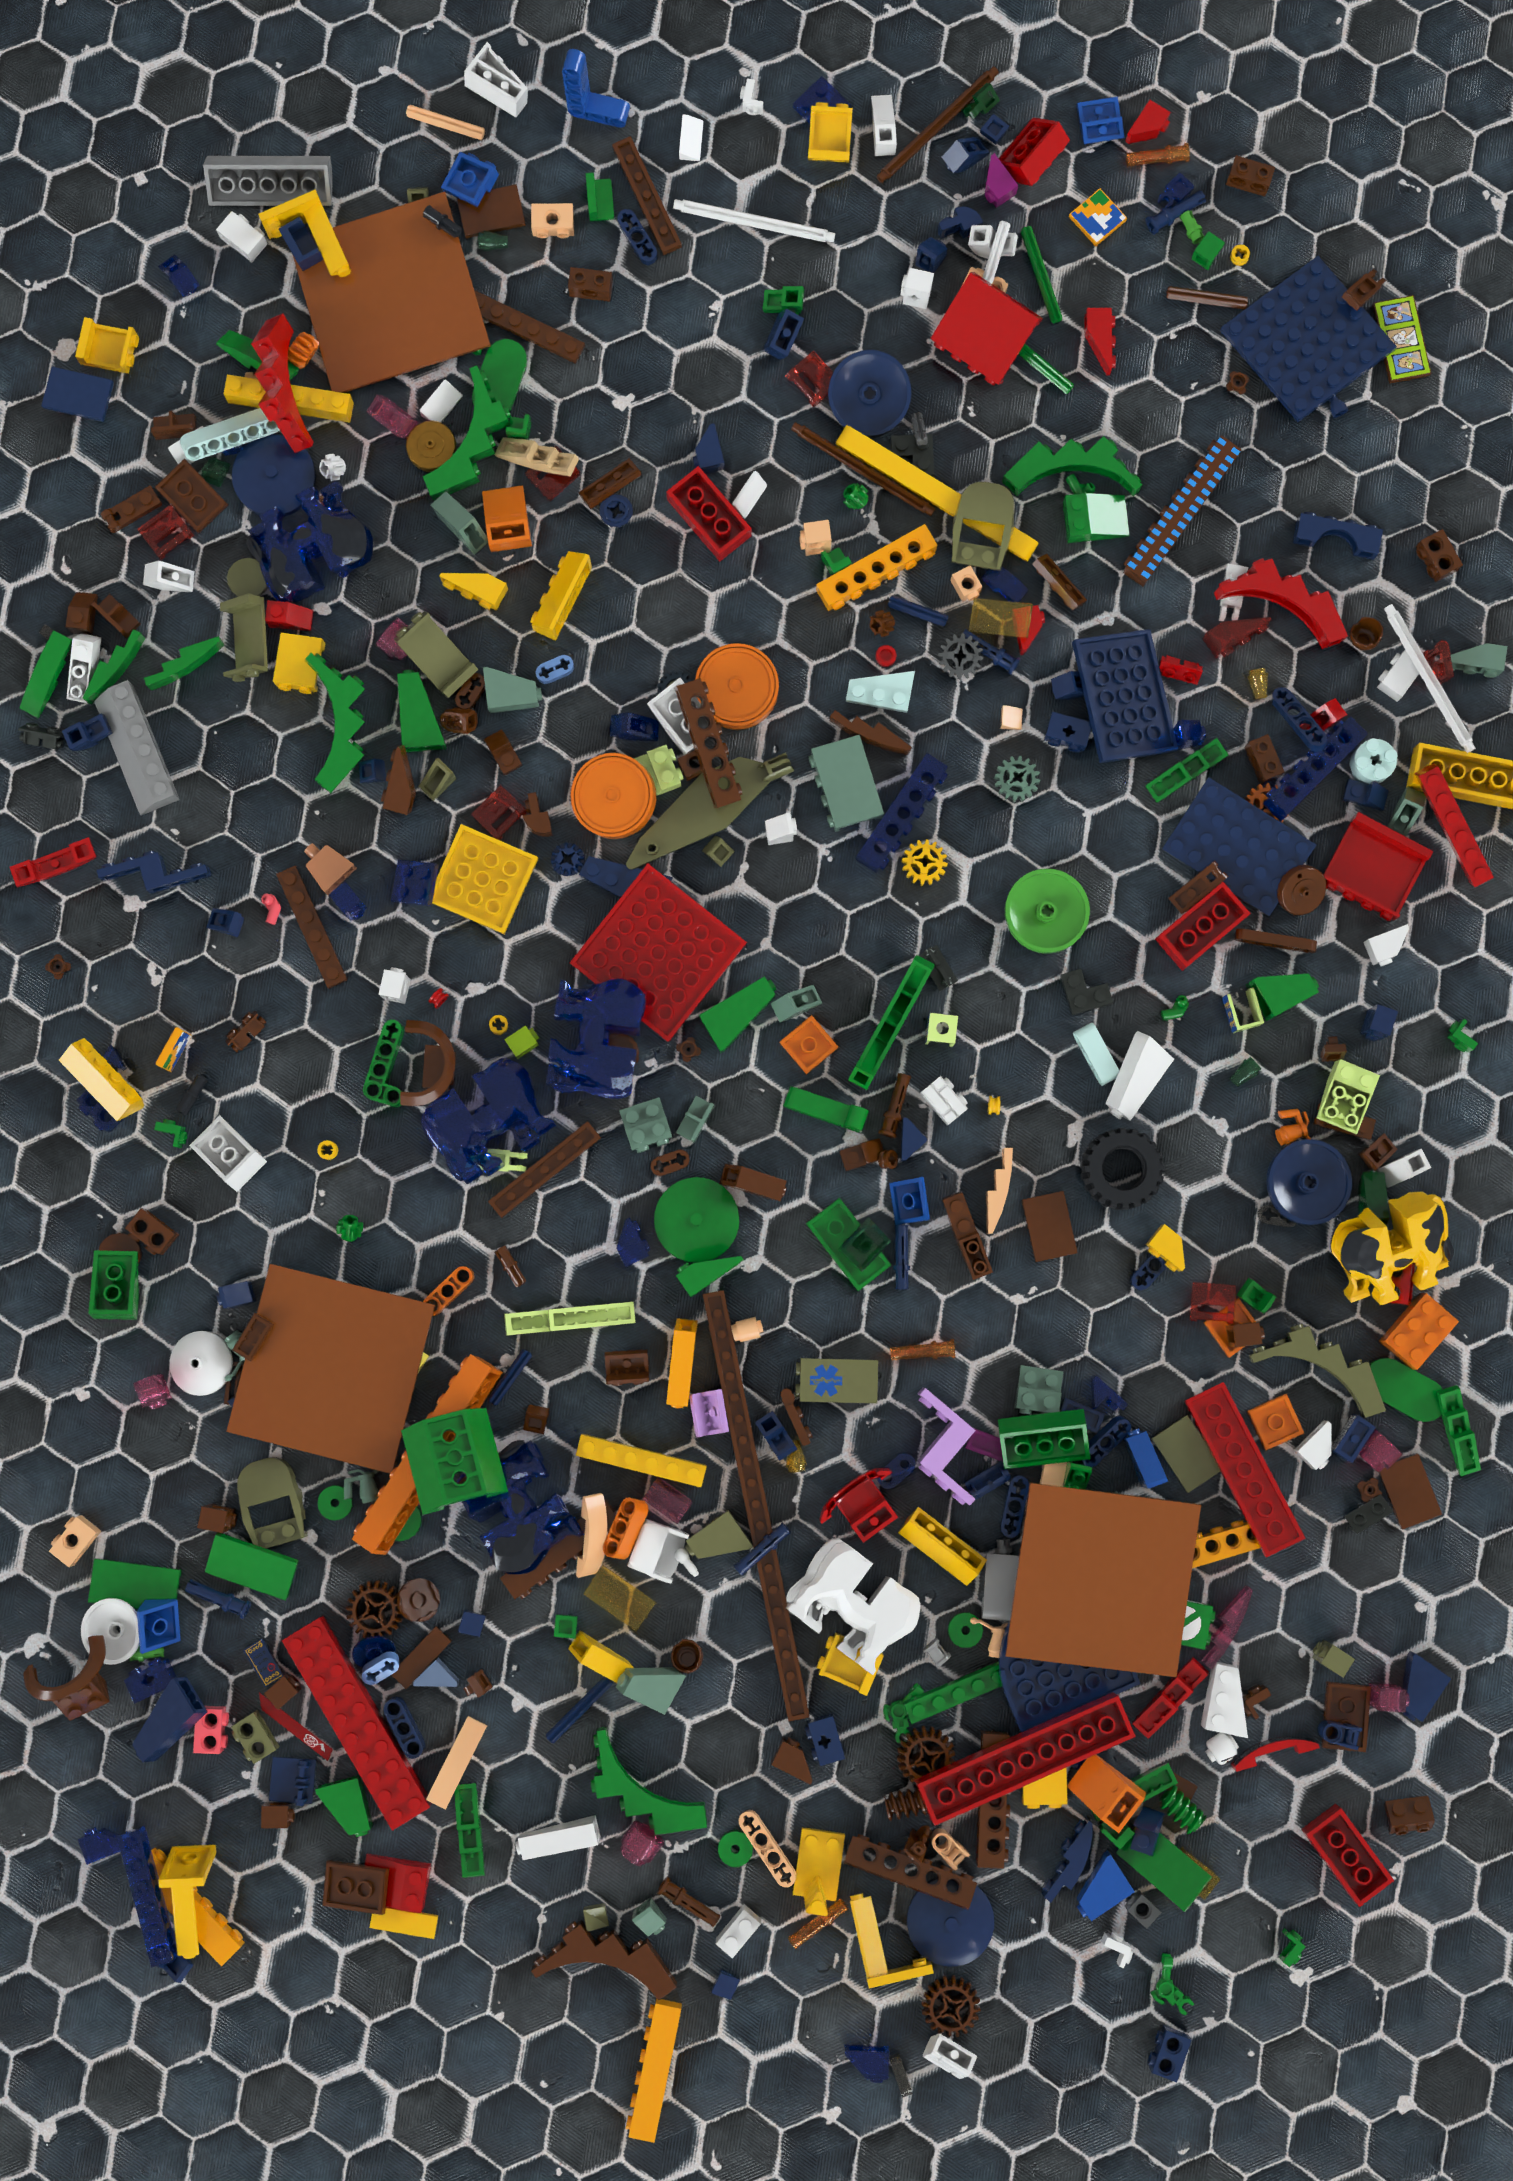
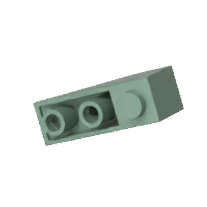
M1486 643L1443 657L1437 662L1436 666L1443 667L1442 669L1446 671L1458 669L1463 670L1465 674L1482 673L1485 677L1494 678L1504 671L1508 646Z

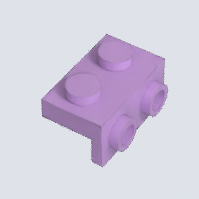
M722 1389L689 1395L696 1437L729 1432Z

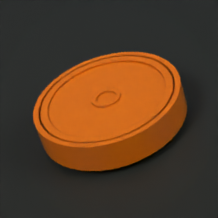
M739 643L721 646L709 653L697 670L695 680L701 678L702 682L705 681L709 694H706L708 701L712 702L716 714L713 715L715 722H719L721 727L734 730L753 727L767 718L777 702L779 680L775 666L767 655L753 646Z
M606 753L590 759L577 772L571 787V805L579 822L592 833L609 839L625 838L641 830L650 820L656 805V787L648 770L638 761L624 754Z

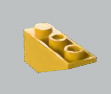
M441 573L439 575L444 587L452 591L454 589L460 591V594L468 600L473 598L479 601V605L487 610H490V608L497 610L508 591L505 582L490 574Z

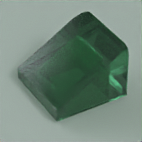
M211 456L202 468V477L208 483L220 487L228 473L230 464Z

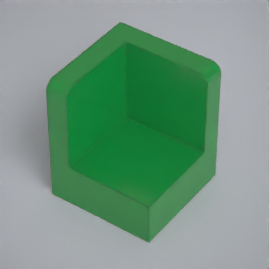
M1208 231L1194 250L1191 259L1206 270H1209L1225 242Z
M525 414L524 419L510 417L509 422L511 425L506 427L505 431L507 438L528 440L531 428L530 415Z
M836 548L829 553L826 551L821 552V559L831 576L852 565L849 557H845L840 548Z
M1105 1822L1098 1826L1100 1831L1119 1849L1135 1834L1127 1824L1120 1833L1116 1832Z

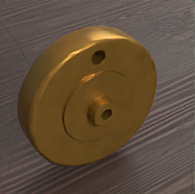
M425 421L416 425L410 431L406 440V450L411 462L417 468L426 472L438 469L457 451L456 440L452 431L446 425L437 421Z

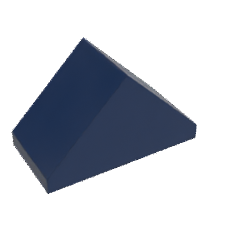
M903 1117L900 1161L905 1162L928 1139L908 1118Z

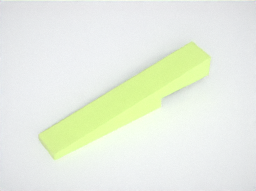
M634 1302L504 1314L505 1331L507 1336L635 1323Z

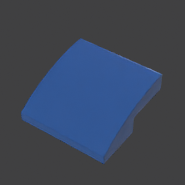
M1118 97L1076 104L1083 144L1125 138Z

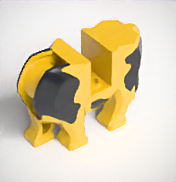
M1409 1192L1399 1199L1388 1200L1393 1224L1392 1230H1387V1226L1369 1208H1365L1358 1216L1347 1218L1338 1223L1331 1237L1330 1248L1332 1254L1348 1276L1349 1284L1344 1289V1295L1351 1303L1370 1296L1368 1290L1370 1282L1374 1286L1372 1297L1380 1305L1398 1300L1399 1296L1394 1290L1395 1285L1391 1279L1392 1274L1412 1263H1415L1417 1268L1411 1280L1419 1290H1425L1438 1285V1280L1435 1276L1436 1271L1448 1267V1262L1451 1261L1454 1255V1249L1448 1236L1447 1212L1444 1202L1440 1197L1434 1194L1428 1195L1424 1192Z

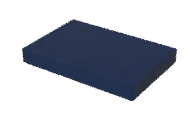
M51 367L41 406L44 409L104 422L114 382L102 377Z

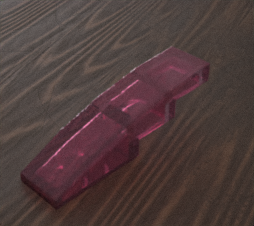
M1246 1585L1217 1616L1223 1624L1211 1636L1210 1641L1215 1646L1201 1660L1209 1669H1212L1225 1653L1246 1614L1253 1592Z

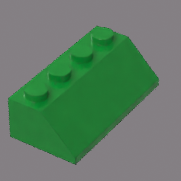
M1084 1409L998 1419L1004 1469L1090 1459Z

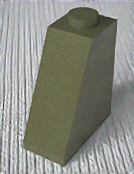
M727 1510L686 1539L687 1545L685 1546L692 1557L696 1555L698 1559L747 1550L752 1548L753 1544L730 1511Z

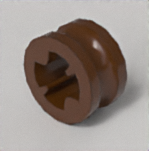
M882 1150L879 1153L878 1163L882 1169H894L897 1166L898 1155L896 1151Z

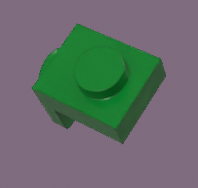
M1466 1019L1454 1021L1448 1030L1450 1034L1447 1037L1462 1052L1473 1051L1478 1045L1476 1041L1461 1031L1468 1022Z
M163 1119V1123L156 1122L154 1130L175 1134L173 1147L182 1148V1144H185L187 1140L186 1128L175 1125L176 1121Z
M1250 1278L1247 1279L1237 1294L1250 1307L1263 1314L1272 1306L1276 1298L1274 1294L1266 1291Z
M1284 1928L1282 1932L1291 1941L1278 1957L1290 1968L1292 1964L1295 1965L1300 1960L1301 1952L1306 1946L1301 1942L1303 1937L1292 1929L1289 1932Z

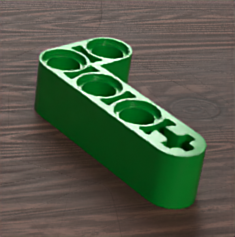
M388 1020L384 1023L363 1086V1093L367 1098L391 1107L401 1106L400 1092H403L395 1086L388 1085L404 1036V1028L396 1020ZM395 1026L398 1032L392 1034L389 1029ZM386 1037H387L388 1039H390V1038L393 1039V1040L395 1041V1043H392V1042L389 1041V1040H385ZM390 1045L392 1047L391 1054L384 1056L382 1054L383 1047ZM384 1065L385 1073L382 1076H377L376 1068ZM377 1085L379 1087L378 1094L370 1096V1087ZM395 1091L398 1092V1101L390 1102V1094Z
M789 1086L783 1107L859 1133L863 1130L869 1110L862 1107L849 1106Z

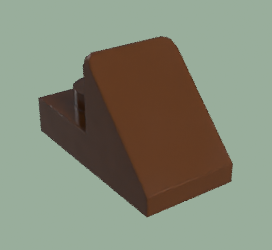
M502 729L484 739L504 776L523 766Z
M1383 1133L1367 1148L1360 1151L1358 1155L1370 1170L1375 1171L1398 1149L1386 1134Z
M880 1138L839 1151L845 1171L877 1162L878 1155L883 1150Z

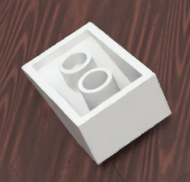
M678 678L649 701L647 705L683 755H686L694 750V746L674 687L684 684L683 680ZM692 697L691 705L694 708H699L701 703L696 697ZM704 717L698 719L700 728L705 729L708 725V721Z
M220 1115L189 1145L236 1192L267 1162Z

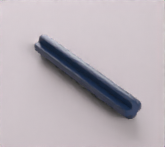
M604 1676L546 1734L547 1740L552 1744L555 1743L612 1686L613 1681Z

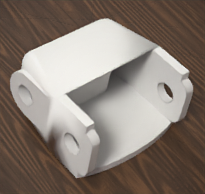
M645 1519L627 1566L671 1584L673 1581L671 1576L679 1563L675 1560V1551L679 1548H684L685 1538L688 1539L689 1534L679 1529Z

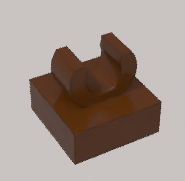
M1337 1036L1328 1037V1042L1323 1046L1320 1054L1321 1061L1343 1060L1347 1052L1346 1044H1338Z
M480 1669L467 1678L469 1684L463 1689L467 1696L475 1692L479 1698L493 1686L484 1671Z

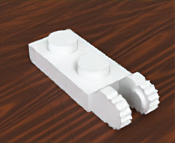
M1227 564L1224 581L1228 579L1231 581L1237 580L1238 576L1247 573L1248 567ZM1243 596L1228 597L1220 600L1219 621H1224L1227 607L1234 608L1231 620L1232 623L1237 624Z

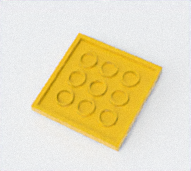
M461 824L427 901L505 935L539 858Z

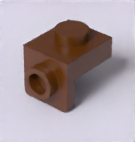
M1259 1684L1251 1687L1248 1690L1249 1693L1242 1697L1245 1714L1247 1717L1251 1715L1255 1720L1259 1716L1253 1706L1271 1696L1268 1688Z

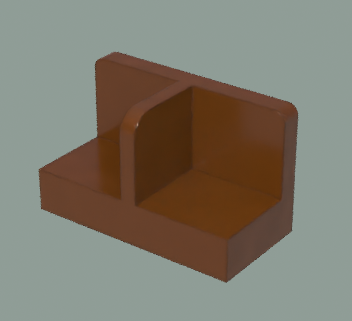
M169 411V416L153 417L154 427H151V433L156 440L181 438L184 434L197 429L195 414L175 415L173 411Z
M110 594L99 605L95 602L91 604L126 639L131 635L132 630H136L141 625Z

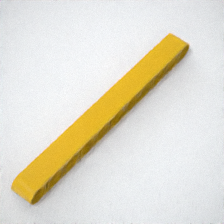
M848 425L845 426L835 443L837 446L954 517L961 497L960 493ZM963 518L962 523L1001 546L1004 525ZM1014 527L1008 551L1028 562L1039 543Z

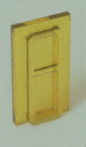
M974 598L969 632L1028 638L1033 604Z
M604 1565L583 1593L635 1631L638 1630L644 1619L648 1617L649 1612L656 1603V1601Z

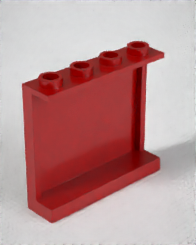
M970 272L930 339L934 341L933 345L942 351L946 349L952 353L950 356L960 363L964 361L968 364L967 368L976 374L980 372L986 376L984 379L988 383L995 386V384L1003 383L1006 373L1034 328L1040 324L1043 318L977 273Z
M1358 812L1353 816L1323 873L1326 880V889L1330 891L1337 890L1342 893L1345 899L1349 901L1355 900L1361 903V907L1368 911L1374 910L1380 913L1379 916L1381 918L1394 921L1400 917L1399 912L1423 866L1430 859L1434 851Z

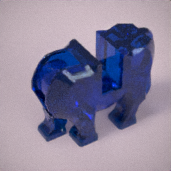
M620 978L595 984L588 989H574L567 981H560L554 1019L579 1021L578 1034L580 1044L575 1050H568L556 1039H551L548 1060L549 1062H558L566 1069L549 1063L546 1079L547 1086H552L554 1090L561 1093L584 1091L599 1097L613 1099L625 1098L632 1093L637 1049L608 1046L609 1032L640 1036L641 1022L646 1003L645 994L640 988Z
M500 1058L485 1070L472 1075V1078L490 1103L487 1106L482 1105L477 1108L475 1114L471 1115L454 1088L433 1101L422 1114V1129L427 1138L445 1156L451 1175L459 1181L464 1180L466 1184L471 1183L484 1174L480 1167L483 1168L487 1176H491L505 1166L499 1157L487 1153L486 1145L489 1140L497 1138L507 1130H510L514 1135L515 1141L519 1143V1147L525 1153L540 1143L538 1136H542L556 1126L551 1118H545L540 1114L536 1105L537 1099L535 1097L534 1085L529 1073L523 1066L510 1059ZM530 1129L535 1130L537 1135L530 1132Z

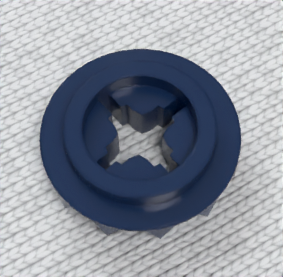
M614 494L602 501L599 511L604 523L611 528H620L628 524L632 517L633 508L626 497ZM619 504V510L622 513L617 514L614 519L613 512L610 510H615Z
M565 842L558 845L551 856L552 867L563 876L577 874L582 869L585 861L581 848L574 843ZM563 852L568 856L573 855L571 858L573 866L568 862L562 863L564 860Z

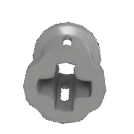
M938 1638L932 1640L923 1649V1652L928 1653L933 1659L936 1667H940L951 1657V1654L947 1653L939 1644L940 1640Z

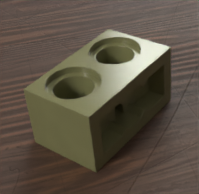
M1324 1639L1322 1642H1318L1313 1649V1659L1343 1678L1355 1660Z
M258 1709L231 1726L234 1739L237 1742H241L246 1759L252 1761L253 1764L280 1747ZM245 1723H249L253 1727L252 1734L244 1731L243 1726ZM256 1742H261L264 1745V1752L256 1751Z

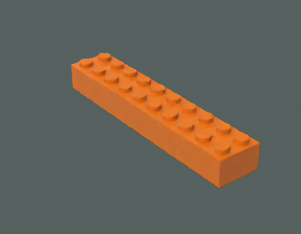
M470 1354L469 1357L467 1356L462 1361L459 1373L451 1378L448 1384L450 1387L446 1393H443L438 1398L437 1407L434 1412L428 1414L426 1419L463 1409L481 1408L503 1372L486 1360ZM446 1431L443 1434V1439L447 1442L453 1441L456 1437L452 1431ZM406 1451L401 1457L402 1461L399 1466L395 1467L390 1473V1480L387 1485H384L379 1490L376 1502L367 1509L365 1514L367 1516L364 1521L359 1523L354 1530L355 1535L352 1540L372 1554L386 1555L407 1520L419 1504Z

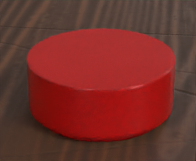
M883 645L877 649L875 659L880 666L890 667L895 663L897 654L892 646Z

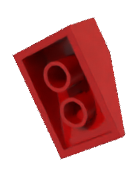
M366 1854V1866L389 1869L386 1906L403 1911L422 1913L425 1907L431 1863Z

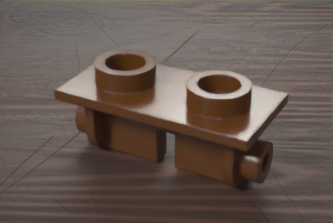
M255 1010L252 1013L248 1012L241 1019L242 1024L237 1029L235 1027L231 1029L226 1035L227 1039L225 1042L228 1046L233 1043L231 1048L236 1052L242 1051L251 1041L246 1035L248 1032L255 1037L265 1027L266 1021L261 1016L257 1019L258 1014Z
M927 1825L921 1826L917 1831L912 1828L904 1847L907 1856L917 1861L920 1865L929 1845L928 1838L932 1834L931 1828Z

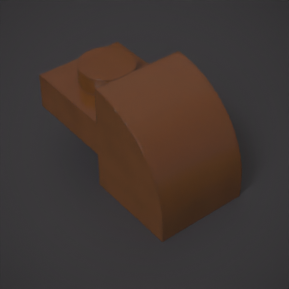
M536 792L528 793L529 800H525L527 813L531 812V814L523 815L526 826L535 835L542 837L553 836L548 811L540 812Z

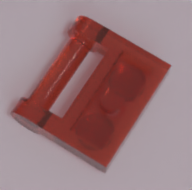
M812 351L786 374V378L790 382L793 381L809 399L812 407H815L828 395L833 371ZM800 372H803L818 388V393L815 394L798 376Z
M555 445L554 447L557 449V451L562 453V451ZM576 467L571 476L548 473L541 480H539L537 475L542 471L528 469L525 472L527 478L549 501H552L581 475Z
M171 505L137 529L160 560L165 558V554L187 538L191 539L194 536ZM179 527L182 529V532L160 548L157 546L158 542Z
M1445 640L1436 643L1433 649L1423 652L1441 685L1454 677L1450 648ZM1440 654V659L1435 662V657Z
M500 785L471 815L493 838L500 840L502 838L501 835L521 816L526 815L527 811ZM513 806L516 810L495 830L492 825Z
M1193 1282L1190 1321H1197L1199 1319L1224 1321L1227 1324H1234L1237 1286ZM1198 1305L1228 1307L1227 1313L1198 1311Z

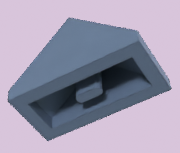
M439 1657L413 1682V1686L457 1687L459 1685V1679Z

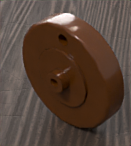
M1299 865L1290 869L1282 877L1278 885L1277 898L1279 904L1293 915L1299 916L1312 912L1324 899L1326 893L1325 877L1319 870L1310 865Z

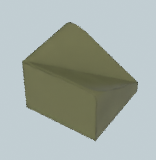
M606 1903L585 1906L583 1908L587 1932L609 1926Z

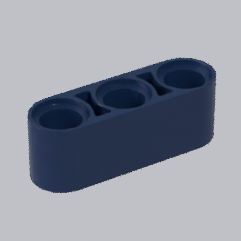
M392 1697L384 1705V1714L404 1754L408 1758H417L425 1749V1741L405 1701L401 1697ZM390 1703H397L400 1711L393 1713L389 1707ZM406 1722L410 1727V1731L407 1733L402 1732L399 1724ZM410 1742L418 1743L420 1747L418 1752L410 1750Z

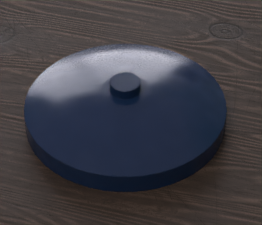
M877 350L856 352L845 358L832 374L828 389L830 407L835 418L843 427L848 425L865 436H876L886 433L901 422L909 408L911 384L908 374L899 361L887 353Z
M268 435L251 441L242 448L233 464L232 483L238 498L250 511L263 517L280 518L295 513L308 502L315 488L316 470L306 449L294 453L284 436Z
M1306 1139L1290 1143L1283 1147L1270 1163L1267 1172V1191L1270 1200L1278 1212L1290 1221L1303 1225L1325 1223L1335 1218L1344 1209L1350 1198L1352 1177L1349 1166L1341 1153L1325 1142Z
M934 1878L928 1881L927 1883L934 1885L937 1883V1878ZM954 1880L947 1882L946 1887L948 1891L952 1893L957 1892L958 1884ZM978 1885L968 1910L916 1891L907 1911L908 1933L917 1951L927 1960L941 1966H961L975 1960L989 1945L994 1931L993 1909L988 1897Z

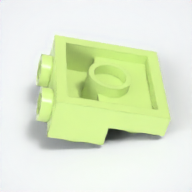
M663 745L647 751L645 755L634 758L652 776L656 787V796L682 787L680 780L684 778L680 768H675L673 761L676 760L672 748L668 749L667 745Z

